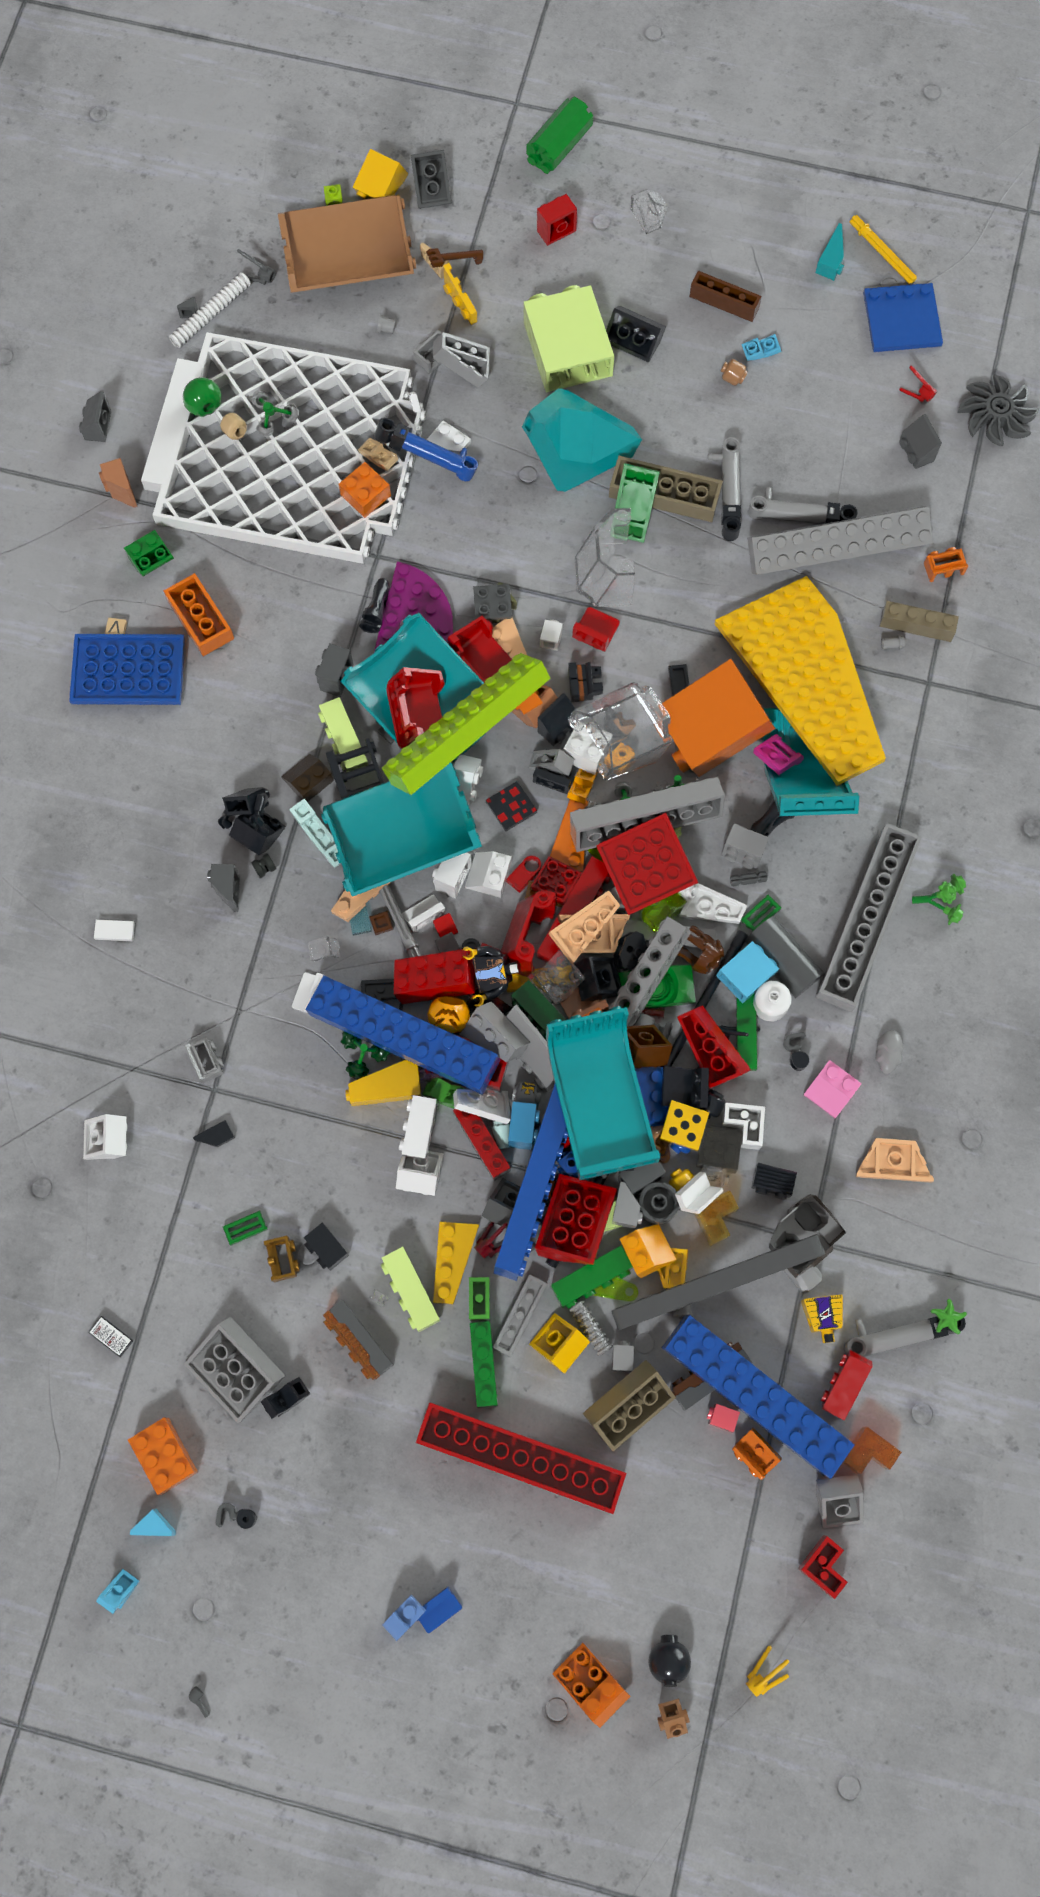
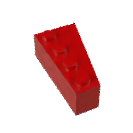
M703 1005L677 1016L700 1068H709V1089L751 1070Z

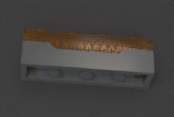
M343 1300L323 1314L326 1319L323 1323L330 1331L335 1330L338 1334L336 1337L337 1341L342 1347L346 1345L351 1352L348 1355L355 1364L359 1361L363 1367L361 1372L367 1379L372 1378L375 1381L393 1366V1363Z

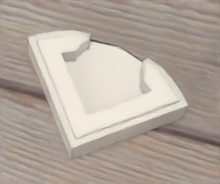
M414 391L409 392L408 397L409 401H411L413 412H420L417 393Z

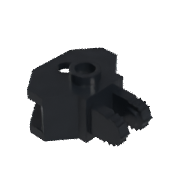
M637 931L634 933L629 932L619 939L617 949L613 955L617 968L631 970L637 966L640 955L645 953L648 948L644 934ZM656 953L654 959H658L660 954Z

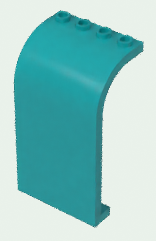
M765 708L764 711L775 729L762 737V743L778 734L782 741L791 749L804 756L803 761L799 765L795 764L780 775L764 763L766 777L779 815L858 814L859 793L852 792L848 781L837 786L778 708Z
M616 1006L606 1012L594 1011L588 1016L575 1015L570 1017V1020L562 1021L557 1019L547 1024L546 1039L551 1069L579 1180L654 1164L660 1160L659 1150H656L630 1052L627 1035V1020L629 1016L627 1007L621 1008V1006Z

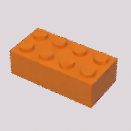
M195 573L163 590L168 603L202 656L209 654L234 639L231 628Z

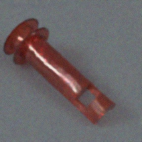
M660 1007L659 1009H646L641 1014L658 1017V1019L663 1017L664 1019L665 1008L664 1010L660 1009Z

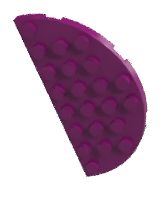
M397 561L375 649L381 644L384 645L404 624L403 620L408 615L413 616L417 613H420L447 642L448 636L453 634V616L450 604L443 590L423 571Z

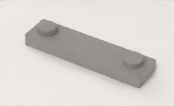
M529 1274L493 1349L509 1357L512 1356L548 1283Z

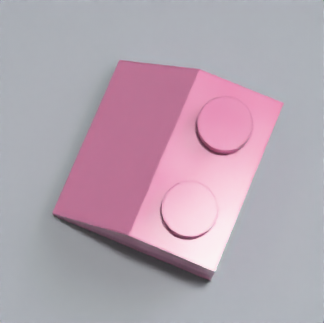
M829 1060L804 1093V1096L836 1118L862 1083Z

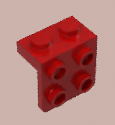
M588 607L581 621L574 624L572 637L605 652L620 625V621L592 607Z

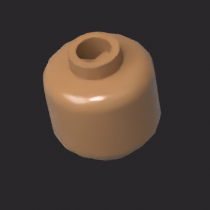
M731 359L729 362L725 361L720 370L723 372L722 379L734 386L742 384L748 372L746 371V365L735 359Z

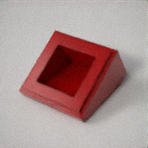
M450 913L433 920V925L440 938L451 932L453 935L458 933Z

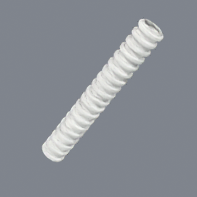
M240 272L235 277V280L232 279L231 283H228L227 286L223 287V290L221 289L219 293L212 297V300H209L208 303L204 304V307L196 311V314L194 313L192 317H189L185 324H181V328L178 327L177 331L169 335L172 344L175 347L181 348L185 341H189V337L192 338L193 334L200 331L201 327H204L205 324L212 320V317L216 316V313L219 314L220 310L227 307L228 303L230 304L232 300L239 296V293H242L243 290H246L251 285L249 278Z

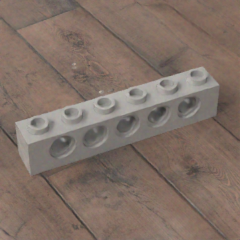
M668 916L666 920L660 923L656 936L650 939L646 952L640 955L636 968L629 973L626 984L619 989L618 997L607 1009L609 1011V1009L616 1006L623 1008L626 1002H630L627 1026L635 1024L691 934L688 928ZM671 936L670 942L665 944V938ZM661 952L660 958L654 960L655 954ZM650 969V974L644 977V972ZM640 985L639 992L634 994V988Z

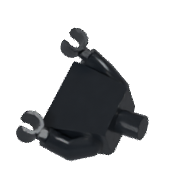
M263 787L247 788L222 797L225 806L223 813L225 815L218 819V824L223 829H229L232 826V822L229 820L230 816L253 814L249 818L250 823L254 828L256 824L262 827L264 821L260 815L263 814L264 808L269 805V791Z

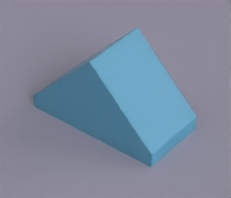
M152 1509L130 1530V1535L175 1536L176 1531L157 1509Z

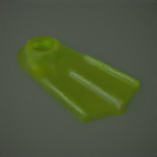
M615 1278L612 1280L614 1284L605 1289L602 1286L595 1290L596 1294L593 1295L616 1300L633 1301L638 1296V1288L633 1283ZM627 1288H631L633 1290V1294L631 1296H628L625 1291Z

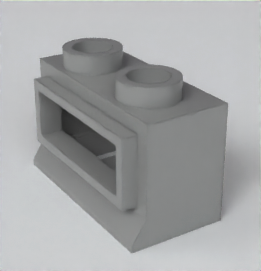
M439 330L429 335L427 340L422 345H418L413 352L414 361L424 368L428 374L442 364L434 358L431 361L425 359L433 351V342L441 334Z
M205 1036L184 1045L202 1084L224 1074L222 1068L225 1066L221 1057H216L214 1051L217 1048L213 1039L209 1041ZM205 1045L214 1065V1068L205 1071L196 1051L197 1048Z

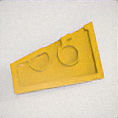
M450 263L443 265V288L446 294H450L454 305L460 308L463 318L473 325L477 322V311L467 293H462L458 277H453L451 274L452 267Z

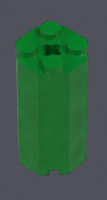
M574 96L570 100L567 98L526 144L527 161L531 165L541 169L545 174L555 170L593 125L592 112L588 113L586 110L588 108L586 103Z

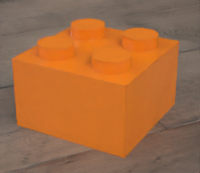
M366 462L338 484L340 495L364 518L391 496L390 485Z

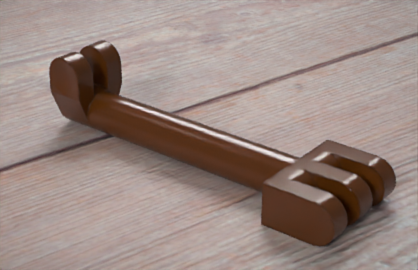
M438 248L426 251L433 268L442 267L446 260L473 258L476 265L481 264L483 261L482 249L440 254Z

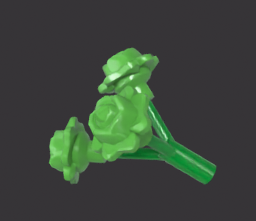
M955 874L950 876L951 881L949 883L943 881L942 885L938 886L940 891L931 895L912 896V903H930L948 915V925L952 922L958 923L964 913L960 909L961 904L950 908L948 906L944 907L932 900L942 898L944 903L951 904L956 899V892L960 895L964 893L966 882L962 876H956Z

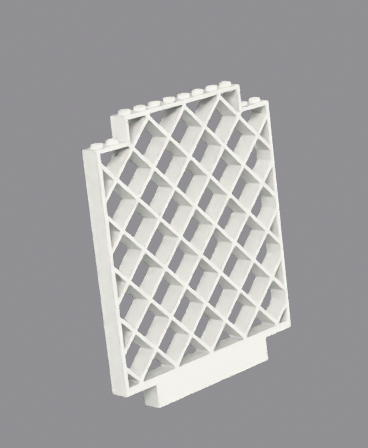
M207 332L198 362L177 358L141 478L145 490L159 492L152 515L155 524L364 564L365 557L368 558L370 547L368 545L369 541L372 542L374 533L393 536L394 530L398 528L399 519L397 517L398 514L402 513L403 508L401 501L402 498L405 499L407 488L405 486L410 481V467L413 468L415 458L413 453L407 451L405 462H402L398 456V461L395 463L396 466L380 474L387 483L400 477L395 500L389 497L384 501L385 505L371 512L366 518L343 497L322 507L314 493L333 482L339 489L340 478L353 472L364 462H370L357 451L351 440L368 430H371L374 434L380 419L391 418L397 415L402 424L410 428L409 432L421 437V423L425 422L426 411H424L423 403H419L420 412L415 413L412 410V404L408 397V390L413 386V377H411L410 369ZM233 350L243 352L247 359L229 369H226L219 359ZM274 358L285 360L288 367L271 377H268L261 365ZM212 361L220 371V374L210 380L214 381L219 388L229 384L236 396L222 403L213 414L194 419L195 415L190 413L184 406L183 391L191 380L207 377ZM315 366L326 367L330 375L312 385L303 374ZM255 369L262 382L242 392L234 380ZM358 373L368 375L372 383L354 393L345 382V380ZM297 377L304 389L284 400L277 387ZM399 381H403L400 397L398 400H395L387 388ZM339 385L346 397L327 408L319 395ZM255 391L271 392L278 402L275 405L277 408L284 409L285 406L291 404L296 405L297 408L312 399L321 411L303 422H300L297 418L295 422H292L294 427L275 438L273 435L267 436L268 442L248 453L239 441L257 431L256 427L259 425V422L265 420V412L258 415L250 404ZM380 392L389 405L369 415L361 403ZM243 406L252 417V419L246 422L247 430L245 435L238 440H232L226 434H223L205 445L197 432L217 421L221 424V420L226 414L233 413ZM354 407L363 420L342 430L335 417ZM275 412L273 416L269 417V421L272 422L283 416V413ZM405 413L416 415L414 424H412ZM328 422L336 435L316 445L308 433ZM192 436L199 449L183 457L188 438ZM302 437L310 450L290 461L282 447ZM390 442L387 444L382 443L385 449L397 454L393 448L389 447ZM234 444L241 457L220 468L212 455ZM345 445L353 458L333 469L324 455ZM276 452L284 465L263 476L255 463ZM207 459L215 472L193 483L186 470ZM318 459L327 473L306 484L298 470ZM250 467L257 480L236 491L228 478ZM179 473L188 487L172 495ZM292 475L300 488L279 499L271 486ZM223 482L231 495L209 506L201 493ZM265 490L274 503L252 515L244 501ZM194 497L198 499L204 508L203 511L189 519L179 517L174 510ZM308 498L316 512L296 523L287 509ZM239 505L247 518L232 527L222 525L217 516ZM351 506L359 520L339 531L330 517ZM279 513L283 515L290 527L276 535L265 533L260 524ZM389 515H391V516H390V520H389V524H388V523L379 522V521H381L382 519H384V518L388 517ZM324 521L333 535L319 543L309 542L303 532ZM365 530L360 551L352 550L346 540Z

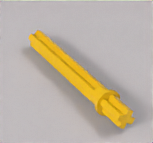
M854 215L849 223L858 231V235H862L908 284H913L917 276L869 228L870 225L868 223L865 224L858 215Z

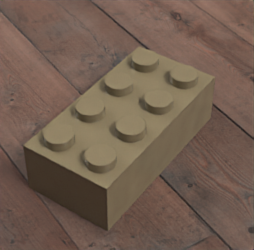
M645 1360L583 1412V1415L612 1451H615L676 1397L656 1369Z

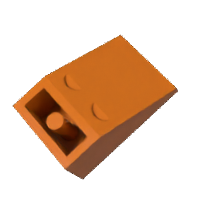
M584 1643L552 1673L590 1720L599 1728L631 1697Z

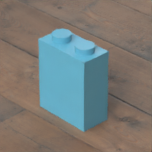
M752 941L724 965L716 976L744 1003L763 983L768 982L777 973L779 968L773 959L768 958L764 954L762 947Z

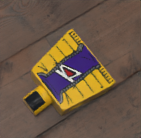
M842 1294L801 1300L811 1333L821 1332L823 1343L835 1342L833 1330L841 1329L843 1326Z

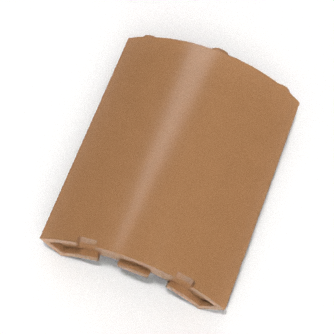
M392 195L278 213L282 240L286 239L287 245L284 246V254L291 293L414 274L413 269H416V261L410 253L409 247H412L410 236L406 235L402 212L405 209L404 198L400 199V195Z

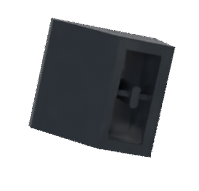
M264 810L263 814L260 815L264 821L262 827L256 824L254 828L250 823L249 818L253 814L239 815L235 818L229 836L257 855H261L269 850L286 827Z

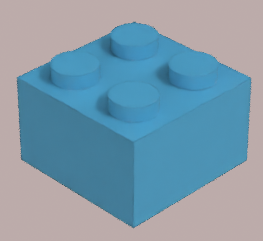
M512 1103L508 1139L509 1148L533 1149L538 1136V1130L535 1129V1125L539 1126L540 1110H537L536 1104Z

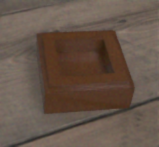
M388 911L369 916L375 936L393 930Z

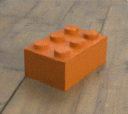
M164 1417L128 1439L157 1495H163L198 1473L169 1418Z

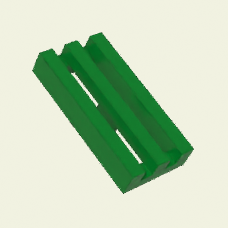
M767 895L741 919V922L745 923L746 927L750 928L751 932H753L763 922L779 912L782 907ZM767 901H769L770 904L767 907H765L756 917H754L750 922L747 920ZM774 906L775 909L754 927L753 924Z
M261 1211L223 1226L230 1246L268 1230ZM258 1217V1221L229 1233V1229ZM260 1224L262 1226L237 1238H231L239 1233H242Z

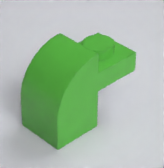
M430 1077L422 1095L437 1099L440 1104L454 1109L453 1093L456 1089L465 1088L451 1085L437 1077Z

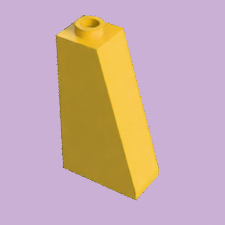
M403 1060L348 1083L349 1089L345 1090L346 1101H350L351 1106L409 1100L413 1098V1095L422 1097L419 1067L412 1062Z

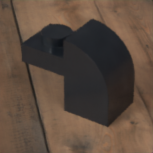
M300 1377L288 1382L277 1392L264 1398L261 1404L271 1419L295 1407L308 1397L310 1392Z

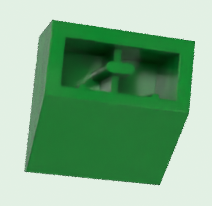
M155 530L124 547L128 559L141 576L147 575L174 559Z

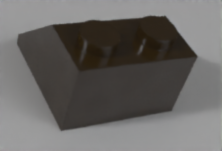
M311 754L307 755L281 776L301 800L305 799L307 802L334 781L332 773Z

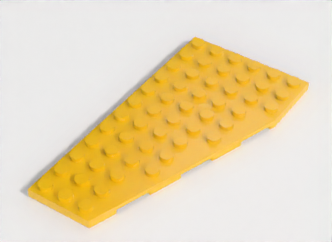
M807 576L715 619V626L837 786L885 762L886 757L838 615Z

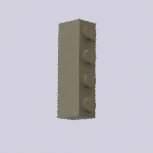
M886 601L879 627L951 642L956 633L959 616Z

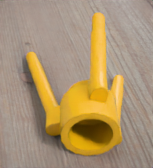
M771 1646L767 1647L752 1672L747 1675L749 1681L745 1684L756 1697L760 1694L764 1695L768 1690L789 1678V1675L785 1674L770 1684L767 1683L789 1663L788 1659L777 1666L765 1678L760 1673L756 1676V1673L771 1651Z

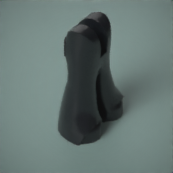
M380 578L376 582L372 600L362 613L363 619L359 627L364 632L378 633L380 631L384 615V602L387 600L390 590L389 582L385 578Z
M773 799L766 813L752 824L750 830L768 837L778 825L788 819H793L795 816H780Z

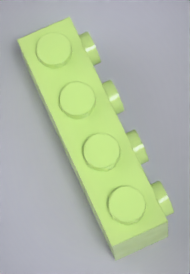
M340 697L319 705L320 712L318 716L321 723L325 722L327 726L325 732L328 739L332 738L334 742L332 744L334 753L340 755L361 748ZM364 754L341 762L340 767L342 771L346 770V772L368 765V761Z
M404 1247L382 1257L384 1263L380 1265L385 1275L390 1274L393 1281L389 1283L394 1293L399 1292L402 1298L399 1300L403 1311L408 1310L411 1316L408 1318L412 1329L417 1328L418 1332H421L438 1323L440 1319Z

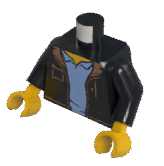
M494 947L463 948L464 951L470 950V954L463 957L467 960H473L479 993H482V995L472 996L471 999L476 997L480 999V1002L474 1006H481L484 1000L487 1002L499 997L508 988V984L512 982V974L521 972L519 962L509 963L508 955L502 954L500 950Z

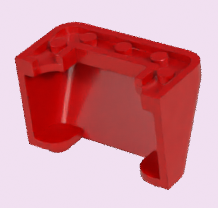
M482 615L448 636L447 643L485 683L486 679L496 674L512 658L492 637L493 625Z
M403 667L388 681L386 691L399 748L403 749L410 745L417 736L423 734L432 724L442 718L437 695L444 687L441 671Z
M540 890L520 901L515 909L501 952L508 955L509 963H520L521 972L517 973L518 975L533 978L535 967H533L532 960L535 949L531 943L526 941L532 923L541 925L542 921L546 918H554L556 913V893Z

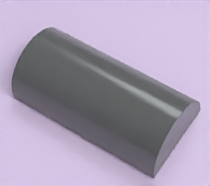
M774 916L758 926L745 941L747 945L753 941L761 946L764 954L777 963L779 970L775 976L789 989L795 999L825 975L821 968Z

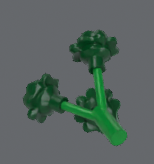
M342 1032L340 1042L344 1044V1048L356 1049L358 1046L361 1052L359 1060L348 1062L346 1071L350 1077L358 1080L367 1076L369 1069L366 1067V1063L363 1062L364 1055L367 1052H371V1058H375L377 1062L387 1060L390 1052L375 1045L368 1048L366 1044H362L360 1038L347 1032Z

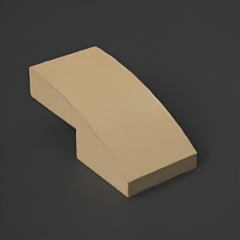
M369 438L358 449L364 457L385 471H388L398 461L397 454L385 449L382 443L372 438Z

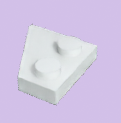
M444 420L427 438L428 441L458 455L462 448H467L471 444V438Z

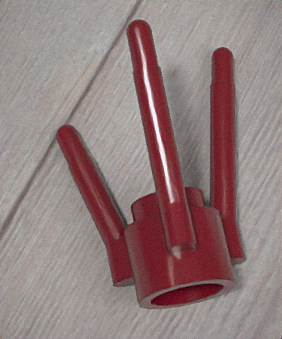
M491 1222L482 1236L476 1241L477 1245L474 1248L484 1259L487 1256L492 1258L500 1251L502 1245L492 1250L495 1246L491 1242L506 1228L507 1223H504L487 1239L486 1236L495 1224Z

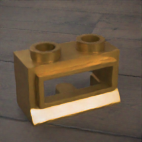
M286 1235L264 1241L268 1252V1264L272 1272L271 1281L275 1283L297 1277V1272L300 1271L298 1260L293 1258L292 1252L296 1251L294 1240H290ZM283 1244L286 1245L291 1273L284 1275L281 1273L276 1246Z

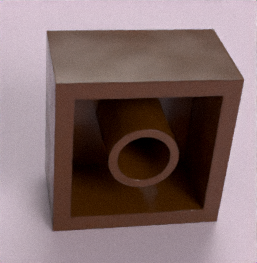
M655 1025L627 1026L634 1068L667 1066L673 1045Z

